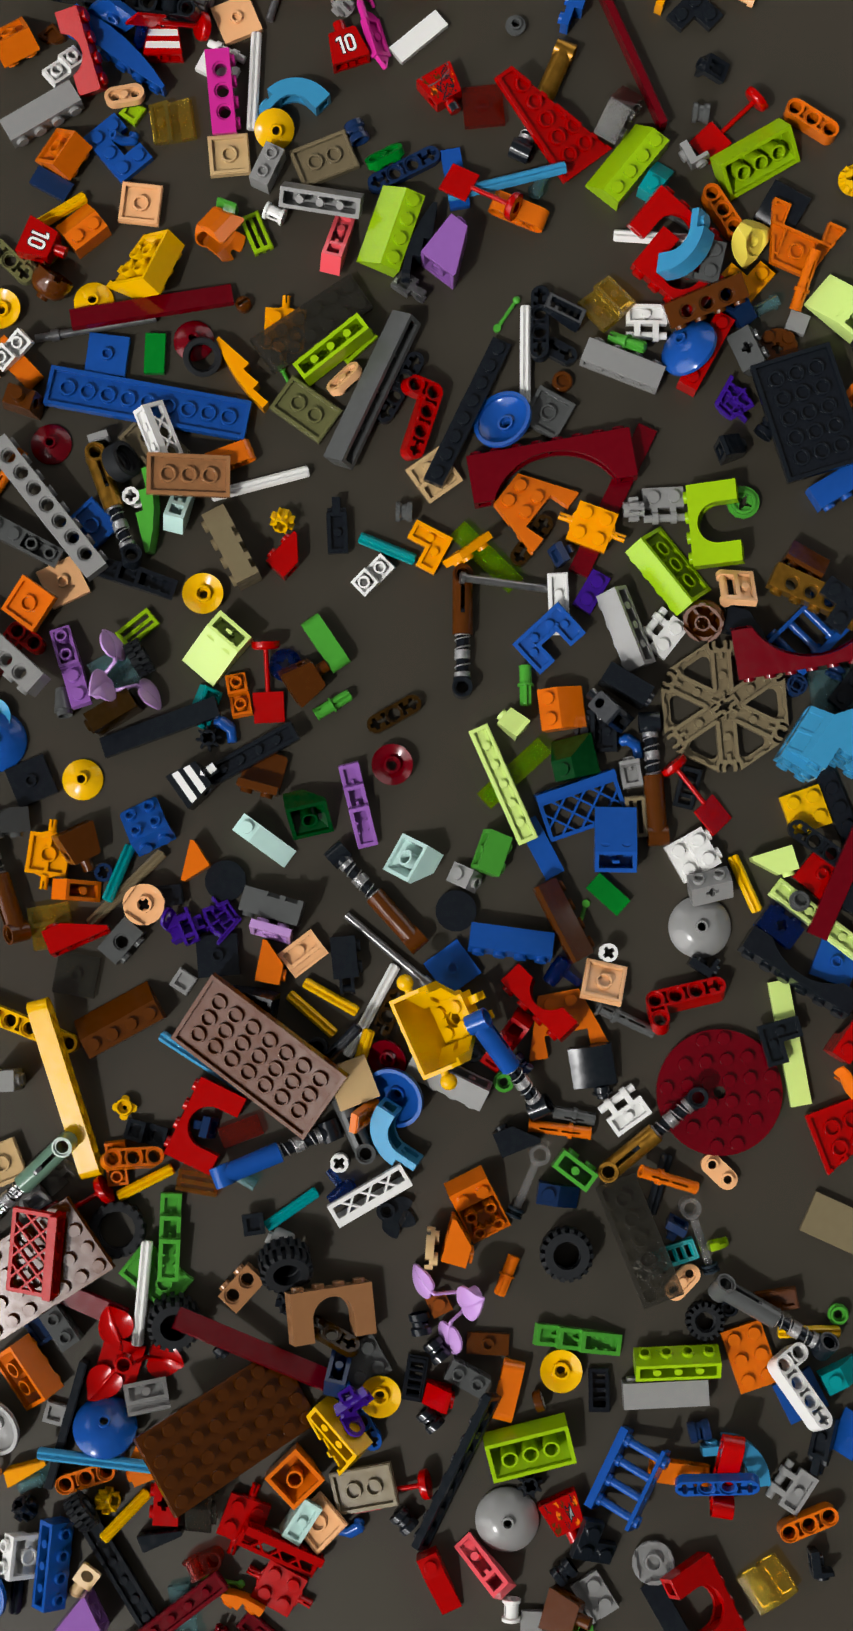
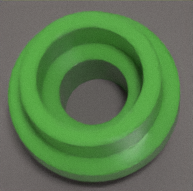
M502 1072L495 1075L493 1084L499 1092H508L513 1088L514 1085L509 1075L502 1074ZM506 1078L508 1080L507 1085L502 1086L500 1079Z
M835 1303L829 1307L827 1316L833 1324L842 1325L848 1320L849 1311L843 1304ZM836 1310L841 1311L840 1317L834 1316Z

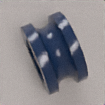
M841 666L832 667L825 671V675L834 680L842 681V674H845L846 670Z
M101 863L94 869V875L97 880L108 882L114 869L107 863ZM102 867H104V869H109V872L107 873V878H104V876H99V873L102 872Z

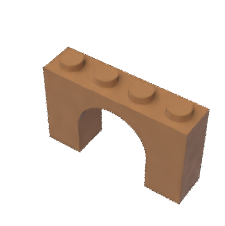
M354 1277L351 1282L334 1280L332 1285L325 1286L324 1283L311 1284V1288L306 1289L303 1286L291 1287V1291L284 1292L289 1344L294 1347L315 1344L314 1312L320 1302L334 1296L342 1298L348 1307L351 1334L357 1337L377 1333L372 1282L365 1279V1277Z

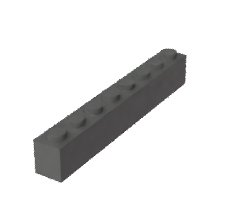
M392 310L324 453V457L332 464L353 470L421 326V323L412 314Z

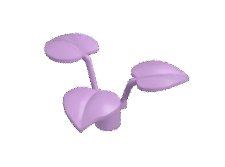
M102 629L99 637L101 648L106 655L113 658V661L105 671L95 669L92 672L88 695L95 699L101 698L111 702L116 699V692L122 691L125 688H137L138 696L145 704L156 710H161L162 703L159 691L155 684L146 678L140 679L139 684L134 683L118 688L114 687L113 681L107 674L118 660H125L126 653L123 649L122 641L111 631Z
M415 1262L412 1269L413 1283L415 1289L423 1298L429 1299L431 1294L433 1296L456 1294L457 1302L461 1310L448 1323L442 1320L438 1325V1334L442 1337L444 1346L448 1347L451 1353L457 1356L462 1351L463 1341L459 1331L453 1327V1323L462 1314L470 1321L476 1320L482 1311L485 1297L482 1296L480 1289L475 1285L469 1288L462 1285L457 1290L436 1292L432 1277Z

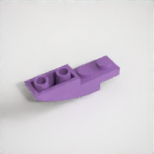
M66 625L50 630L51 640L59 668L63 675L71 708L76 710L93 704L91 696L88 695L89 683L70 626Z

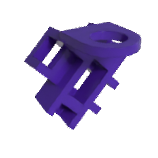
M186 906L183 907L185 911L177 915L172 908L166 907L162 913L160 924L164 930L171 934L173 938L171 939L172 943L177 945L184 942L186 946H189L201 940L199 934L206 932V926L201 914L192 917Z
M349 1385L337 1393L340 1401L333 1405L336 1416H341L340 1421L347 1434L352 1437H360L365 1432V1425L358 1410L363 1406L369 1405L368 1403L374 1400V1398L363 1386L355 1389ZM349 1424H358L360 1427V1431H352L349 1427Z

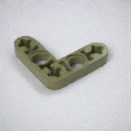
M0 238V248L4 252L3 255L0 254V265L20 284L24 286L31 285L32 274L37 265L34 264V261L19 258L17 253ZM55 256L52 263L55 262L59 257ZM15 257V265L7 266V258ZM21 268L25 273H28L29 278H22L18 269Z

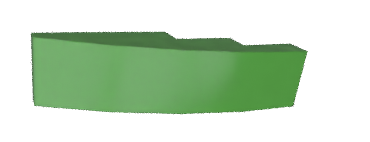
M143 467L141 470L146 487V467ZM146 488L138 490L143 510L135 513L145 553L153 555L156 553L159 536L160 498L159 495H146Z
M161 1192L157 1282H179L182 1192Z
M535 1322L532 1344L556 1347L563 1350H575L580 1353L620 1356L623 1335L588 1328Z

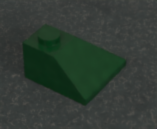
M592 732L551 742V764L555 782H565L601 773Z
M303 789L283 794L285 812L293 840L334 831L325 797Z

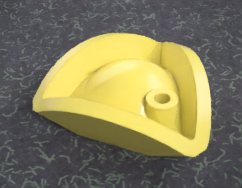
M744 219L740 222L733 233L731 248L736 261L742 268L746 269L751 265L768 244L770 227L749 219Z

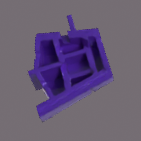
M730 375L714 406L726 419L731 421L738 417L745 424L748 419L743 413L754 407V403L746 393L747 388L742 389L731 383L734 377Z
M213 896L211 901L214 906L211 905L203 908L202 913L207 925L206 931H211L215 936H218L219 939L216 944L220 945L242 918L236 913L228 900L218 903Z

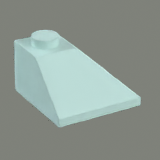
M402 833L383 870L411 884L433 874L444 855Z

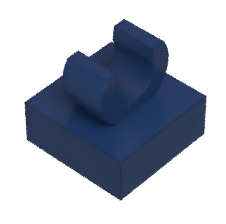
M562 541L553 544L547 550L556 569L564 566L571 559L569 557L570 553L575 551L571 544L564 547Z
M203 1116V1120H194L193 1128L200 1130L199 1137L215 1139L220 1118Z
M670 1212L665 1223V1228L668 1229L666 1238L674 1241L677 1235L684 1238L688 1232L689 1222Z

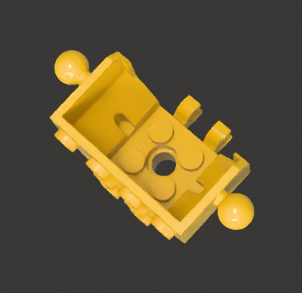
M402 974L397 978L396 984L400 990L405 992V995L389 1001V1004L407 1042L409 1051L415 1060L423 1081L441 1074L440 1084L442 1088L453 1090L457 1086V1078L449 1070L471 1060L476 1038L475 1035L472 1036L467 1031L463 1018L478 1010L476 1002L486 998L484 991L482 990L472 995L469 989L464 992L461 990L454 991L437 981L413 991V978L408 974ZM489 1010L491 1018H495L492 1010Z

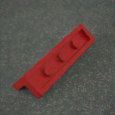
M246 1519L235 1541V1544L310 1578L313 1577L317 1567L322 1568L325 1562L323 1552L316 1555L309 1546L303 1543L297 1546L283 1538L280 1533L249 1519ZM247 1535L256 1539V1541L247 1543L243 1541V1538ZM262 1543L268 1544L276 1549L267 1552L263 1550ZM280 1552L288 1553L294 1556V1558L285 1560ZM300 1560L312 1564L310 1570L301 1567Z

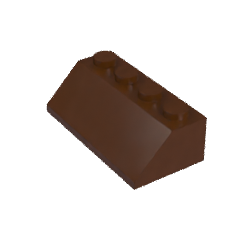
M555 877L533 888L532 890L570 964L594 953L592 949L595 947L590 935L586 937L583 931L586 927L580 917L576 918L573 912L576 910L571 898L567 900L564 894L566 888L562 880L557 881Z
M146 981L74 1021L79 1040L89 1059L162 1021L167 1016L149 982Z

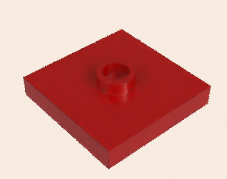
M826 851V857L828 859L832 860L835 858L829 852ZM812 852L792 878L820 900L834 868Z
M122 1339L123 1352L130 1353L133 1360H137L145 1355L147 1345L143 1344L141 1347L132 1346L131 1340ZM118 1340L112 1344L103 1343L97 1365L107 1364L112 1370L115 1368V1362L119 1355ZM142 1362L136 1366L132 1365L128 1373L120 1374L123 1378L122 1385L137 1382Z

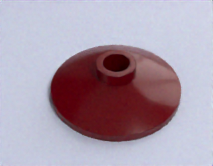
M189 321L177 329L174 335V347L182 358L184 348L190 341L191 336H196L197 338L205 337L214 341L213 333L206 324L199 321ZM207 345L194 347L190 355L191 361L203 360L211 353L212 349Z
M49 424L42 426L34 433L31 440V449L34 456L40 462L47 465H56L66 460L70 455L72 440L69 433L63 427ZM48 440H53L51 446L47 445Z
M384 745L375 752L372 758V771L375 777L384 784H401L412 773V757L408 750L401 745ZM390 762H395L397 764L395 769L389 768L388 765Z
M379 1040L370 1047L368 1061L374 1072L389 1067L403 1071L406 1070V1055L395 1042Z

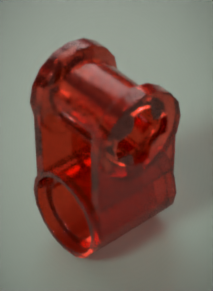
M214 1545L186 1558L181 1564L183 1567H186L191 1577L190 1582L195 1583L210 1573L217 1571L224 1560L225 1553L221 1547ZM209 1555L217 1556L219 1561L212 1562L209 1559Z

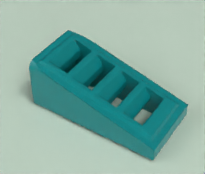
M691 1236L651 1251L653 1257L658 1259L657 1265L661 1266L660 1271L700 1258ZM688 1244L691 1254L687 1255L684 1245ZM680 1247L681 1253L683 1255V1257L679 1258L678 1253L676 1251V1248ZM669 1250H672L673 1256L675 1258V1260L671 1261L669 1257ZM659 1253H664L667 1263L663 1264Z

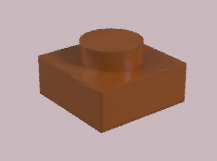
M431 1295V1298L425 1299L434 1319L453 1310L447 1295Z

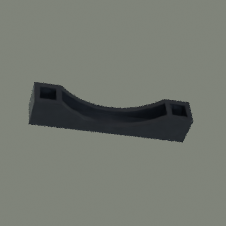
M753 926L747 932L737 949L743 958L749 961L753 960L759 964V968L763 971L776 975L777 980L784 984L789 983L798 994L808 996L815 1005L828 1009L832 1016L838 1019L850 1016L853 1011L852 988L844 983H821L801 975L781 956L772 936L756 926Z

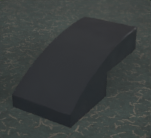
M128 1117L123 1138L166 1149L163 1145L168 1135H171L172 1129Z

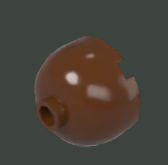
M39 262L34 269L31 279L33 288L38 292L36 296L45 302L48 299L61 301L70 293L74 286L73 283L59 272L50 270L51 267Z
M706 599L698 600L690 605L683 615L684 631L695 641L711 642L718 638L724 629V611L713 601Z

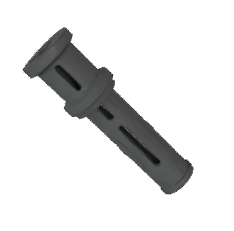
M600 1002L595 1007L593 1014L596 1016L599 1014L609 1019L611 1023L618 1022L649 1038H653L655 1034L651 1029L650 1023L622 1011L621 1007Z

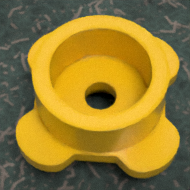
M123 1095L117 1103L112 1105V1109L120 1115L121 1120H127L132 1112L137 1111V1105L130 1101L128 1095Z

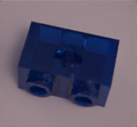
M768 904L753 925L772 936L774 941L786 950H790L805 930L801 927L802 922L793 916L789 918L784 914L785 910L778 904L774 906ZM783 921L782 926L785 928L777 929L778 924L776 922Z

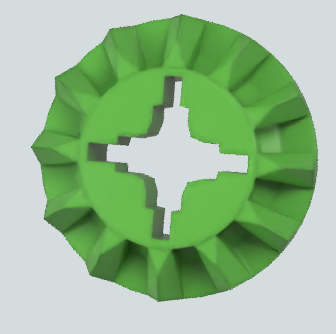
M740 486L738 487L739 500L741 501L747 496L746 504H748V507L744 506L739 510L740 503L726 505L729 513L734 515L735 518L744 520L752 517L757 512L760 500L758 494L752 488Z

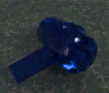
M558 956L553 963L551 962L543 977L553 987L563 977L577 987L582 982L580 978L568 971L571 963L563 956Z
M331 1168L325 1172L335 1185V1188L326 1196L330 1203L357 1188L356 1184L349 1178L342 1182Z

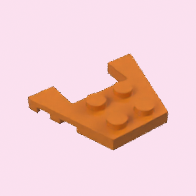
M774 197L771 205L769 264L800 277L809 248L822 251L817 263L818 266L824 259V256L836 244L837 240L845 233L846 228L830 221L826 225L822 239H816L785 225L792 204Z
M517 473L495 501L493 507L506 524L513 529L519 541L523 542L529 554L533 555L544 539L527 528L550 498L568 510L577 499L579 493Z
M579 988L537 996L536 1005L542 1009L556 1010L563 1007L579 1023V1026L574 1031L587 1029L590 1045L591 1043L609 1042L586 1000L579 998ZM535 1021L529 1054L530 1062L548 1058L545 1036H549L546 1033L549 1029L544 1024L539 1026Z

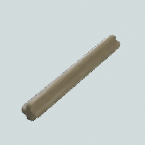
M157 849L119 887L112 903L106 901L102 903L86 919L87 923L98 925L123 900L124 895L131 887L139 885L166 858V854L162 850Z

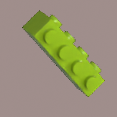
M356 313L292 364L310 387L374 335L360 315Z
M718 1344L633 1347V1367L636 1382L721 1378L722 1361Z

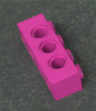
M229 47L204 49L213 136L238 134V130H241L240 117L236 116V109H239V98L234 95V88H237V77L232 73V67L236 66L235 55L231 54ZM221 67L227 69L224 76L216 74L217 70ZM223 88L229 90L226 97L218 95V92ZM228 109L231 111V114L228 118L220 117L221 111Z

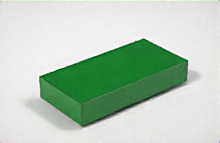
M145 333V375H165L166 333Z
M601 873L586 887L593 896L616 916L631 901Z

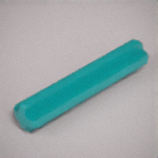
M364 532L359 536L358 543L410 565H413L416 561L417 555L413 552Z
M130 844L124 845L102 898L106 902L112 903L133 857L135 850Z
M312 1187L265 1220L266 1228L269 1231L273 1230L320 1196L318 1190Z

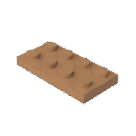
M147 452L146 495L230 498V456Z

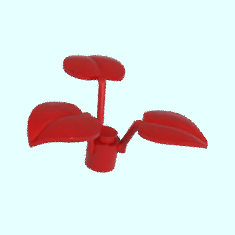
M107 1306L101 1313L98 1331L101 1339L107 1344H112L118 1340L119 1355L113 1370L107 1364H99L89 1371L86 1381L87 1400L99 1401L117 1394L123 1384V1378L120 1374L128 1373L132 1365L136 1366L138 1363L148 1359L146 1367L152 1376L157 1378L168 1377L184 1367L183 1358L177 1349H174V1352H169L168 1348L163 1351L160 1349V1345L156 1347L152 1344L149 1349V1355L133 1360L130 1353L123 1352L122 1339L128 1338L133 1332V1319L126 1311L113 1306Z

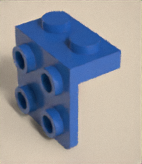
M152 797L120 814L130 844L139 857L177 839L156 797Z

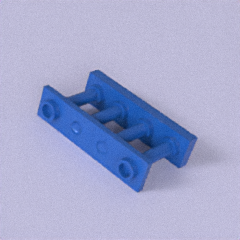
M812 591L810 593V595L812 596L810 599H813L814 593ZM824 598V604L827 607H832L833 604ZM803 605L778 631L774 628L766 638L769 643L774 642L781 649L796 652L779 636L788 627L811 649V653H819L830 650L849 629L846 628L840 635L824 624L815 613L808 611L807 606ZM801 613L826 635L827 641L823 645L817 644L794 622ZM801 669L796 674L804 676L808 671Z
M621 1426L584 1505L590 1509L602 1505L628 1521L624 1530L629 1532L639 1528L643 1520L641 1514L663 1469L666 1470L671 1461V1458H669L671 1451L668 1449L662 1450L658 1454L633 1439L634 1429L629 1426ZM626 1447H631L656 1462L651 1474L624 1459L623 1453ZM621 1466L646 1481L647 1483L642 1493L616 1479L614 1475L616 1467ZM607 1486H612L637 1501L632 1513L606 1498L604 1493Z

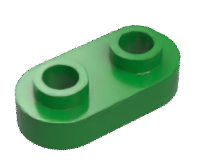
M394 143L369 155L365 159L368 170L377 172L387 164L401 160L405 151L401 143Z

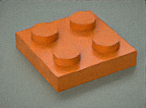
M22 575L1 607V610L31 632L36 633L58 598L28 576Z

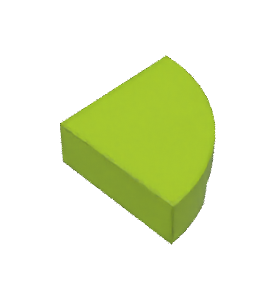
M137 105L129 108L126 107L118 114L119 117L137 127L147 113V109Z
M728 1237L708 1240V1249L713 1252L729 1246Z

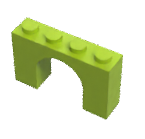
M736 479L685 485L686 491L683 492V501L688 507V512H685V522L689 524L690 532H687L686 535L688 545L691 544L692 552L688 553L689 564H693L695 570L745 564L744 546L741 539L711 542L702 536L700 530L701 519L709 509L719 505L739 503Z

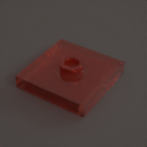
M497 84L461 88L465 130L505 126L503 96Z

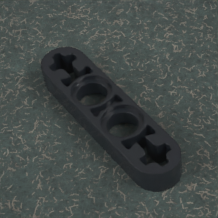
M542 285L536 286L531 292L530 352L532 359L538 363L545 362L550 355V315L546 313L545 317L541 319L535 317L538 311H544L542 309L549 295L547 287ZM540 293H543L542 304H539L538 300ZM543 329L546 331V334L543 337H536L535 332ZM538 344H541L543 352L541 353V355L537 354V352L539 351Z
M411 352L404 360L380 411L385 412L387 404L392 406L388 411L390 417H384L383 419L381 418V413H379L377 421L380 424L386 425L391 423L407 396L401 391L399 378L403 374L409 376L420 374L424 366V357L421 353ZM418 358L419 365L415 364L411 372L409 370L412 365L411 359L415 360ZM410 381V387H411V388H412V386H413V384H414L413 381ZM392 392H398L401 398L399 401L393 402L389 399V395Z
M793 820L788 824L787 832L790 837L833 868L835 867V863L842 851L839 846L802 820ZM800 824V830H802L804 833H807V830L810 831L805 836L804 841L801 840V838L804 837L801 833H793V825L796 826ZM813 835L817 836L820 840L817 847L809 845V838ZM830 847L834 848L837 852L836 857L832 860L826 857V850Z

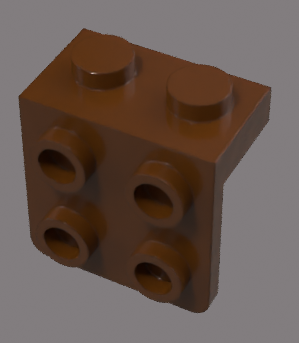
M274 754L243 771L241 777L237 779L236 786L244 793L252 794L255 791L261 793L260 797L271 800L273 796L278 798L288 764L287 757Z

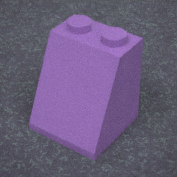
M451 213L422 249L421 266L454 290L467 243L468 225H466L467 223L462 217H456Z
M94 1587L90 1592L84 1590L53 1631H107L110 1621Z

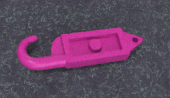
M356 0L361 17L360 23L371 57L376 59L381 68L385 70L388 67L391 53L380 19L366 10L364 0ZM365 0L372 8H375L373 0Z

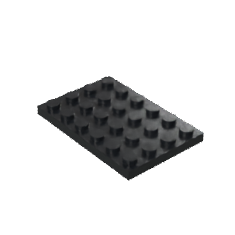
M830 342L750 366L754 385L787 484L853 464V411Z

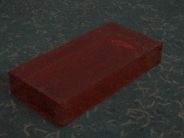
M258 1114L217 1129L224 1149L264 1134Z

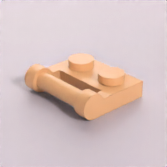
M720 569L715 573L716 580L719 582L721 595L719 602L721 607L726 608L731 605L757 606L758 597L753 571ZM727 580H732L734 595H729Z

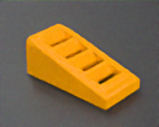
M36 1458L8 1466L3 1472L7 1488L44 1468L49 1461Z

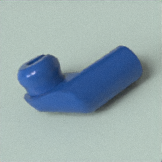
M111 130L109 133V138L120 146H136L139 143L138 139L140 136L134 131H130L129 136H124L116 130Z
M224 716L214 720V727L226 732L228 744L238 742L236 726L232 721Z
M625 733L619 737V744L630 747L635 759L644 758L639 739L630 733Z
M359 1517L355 1518L354 1523L347 1526L339 1535L353 1538L363 1533L365 1520Z

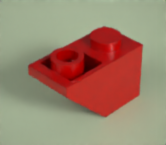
M295 531L291 534L287 533L280 541L282 544L277 549L273 548L266 556L267 565L285 581L299 567V541Z
M427 1378L422 1404L447 1415L448 1408H453L455 1391H452V1384Z

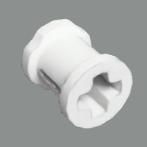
M268 201L263 209L262 219H270L277 222L279 226H282L288 210L272 205V202Z
M132 486L125 488L122 492V500L133 508H141L142 504L138 490Z
M603 944L599 948L598 956L602 961L612 962L618 956V949L614 944ZM605 947L607 949L612 948L613 951L611 952V958L609 956H603V954L605 953Z
M338 1152L332 1156L330 1168L334 1172L342 1173L346 1171L350 1162L347 1154ZM335 1158H337L338 1160H340L341 1158H343V1159H344V1162H343L344 1167L341 1166V1165L338 1166V1167L335 1166V1164H336Z
M505 1596L502 1599V1603H504L502 1622L508 1624L520 1623L519 1604L521 1603V1598Z

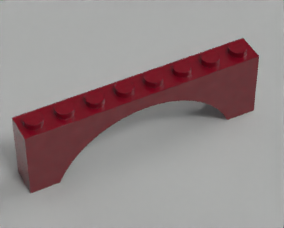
M616 426L609 431L598 429L592 431V434L583 435V433H576L564 439L563 437H554L551 441L547 442L537 440L525 446L515 444L508 449L493 448L490 452L482 453L481 451H475L470 453L469 456H466L475 509L494 506L502 488L517 471L532 462L548 457L569 456L584 459L607 472L616 484L637 480L638 472L630 428Z
M752 625L730 628L738 678L743 680V682L755 681L756 677L764 676L765 679L777 677L778 673L784 672L785 675H792L798 673V670L801 669L815 671L819 669V666L827 665L828 668L838 667L841 662L847 661L849 664H853V638L845 644L828 651L796 653L769 643Z

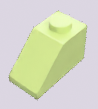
M511 707L508 711L504 709L497 716L499 720L497 726L514 741L519 738L530 724L528 718Z
M792 845L749 858L751 863L776 876L782 874L783 878L795 875L794 870L800 869Z

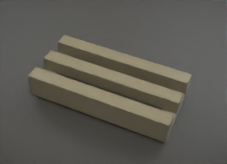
M645 795L624 796L625 807H630L629 801H633V807H637V838L648 837ZM638 800H641L643 833H639Z

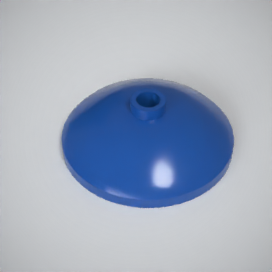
M688 322L687 327L675 330L668 337L661 354V362L663 366H666L665 370L674 376L689 375L700 369L710 359L717 344V334L708 322Z
M514 391L500 392L488 398L474 424V432L481 443L491 448H502L518 441L527 431L532 419V409L528 400L522 394Z
M0 713V772H4V770L17 765L22 760L27 750L28 738L23 724L15 716L11 715L9 724L7 717Z
M389 1067L375 1071L372 1075L380 1097L376 1099H379L380 1102L384 1097H387L402 1107L396 1120V1128L406 1127L414 1123L420 1116L424 1105L423 1094L418 1083L408 1073L397 1068Z
M114 1395L108 1399L87 1401L78 1410L73 1421V1436L77 1446L84 1454L95 1459H111L121 1455L131 1446L133 1438L137 1434L138 1423L136 1416L128 1417L124 1399ZM103 1419L108 1420L105 1425L100 1424Z

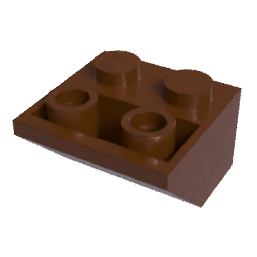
M795 540L790 544L781 560V563L819 580L823 577L830 562L829 559Z

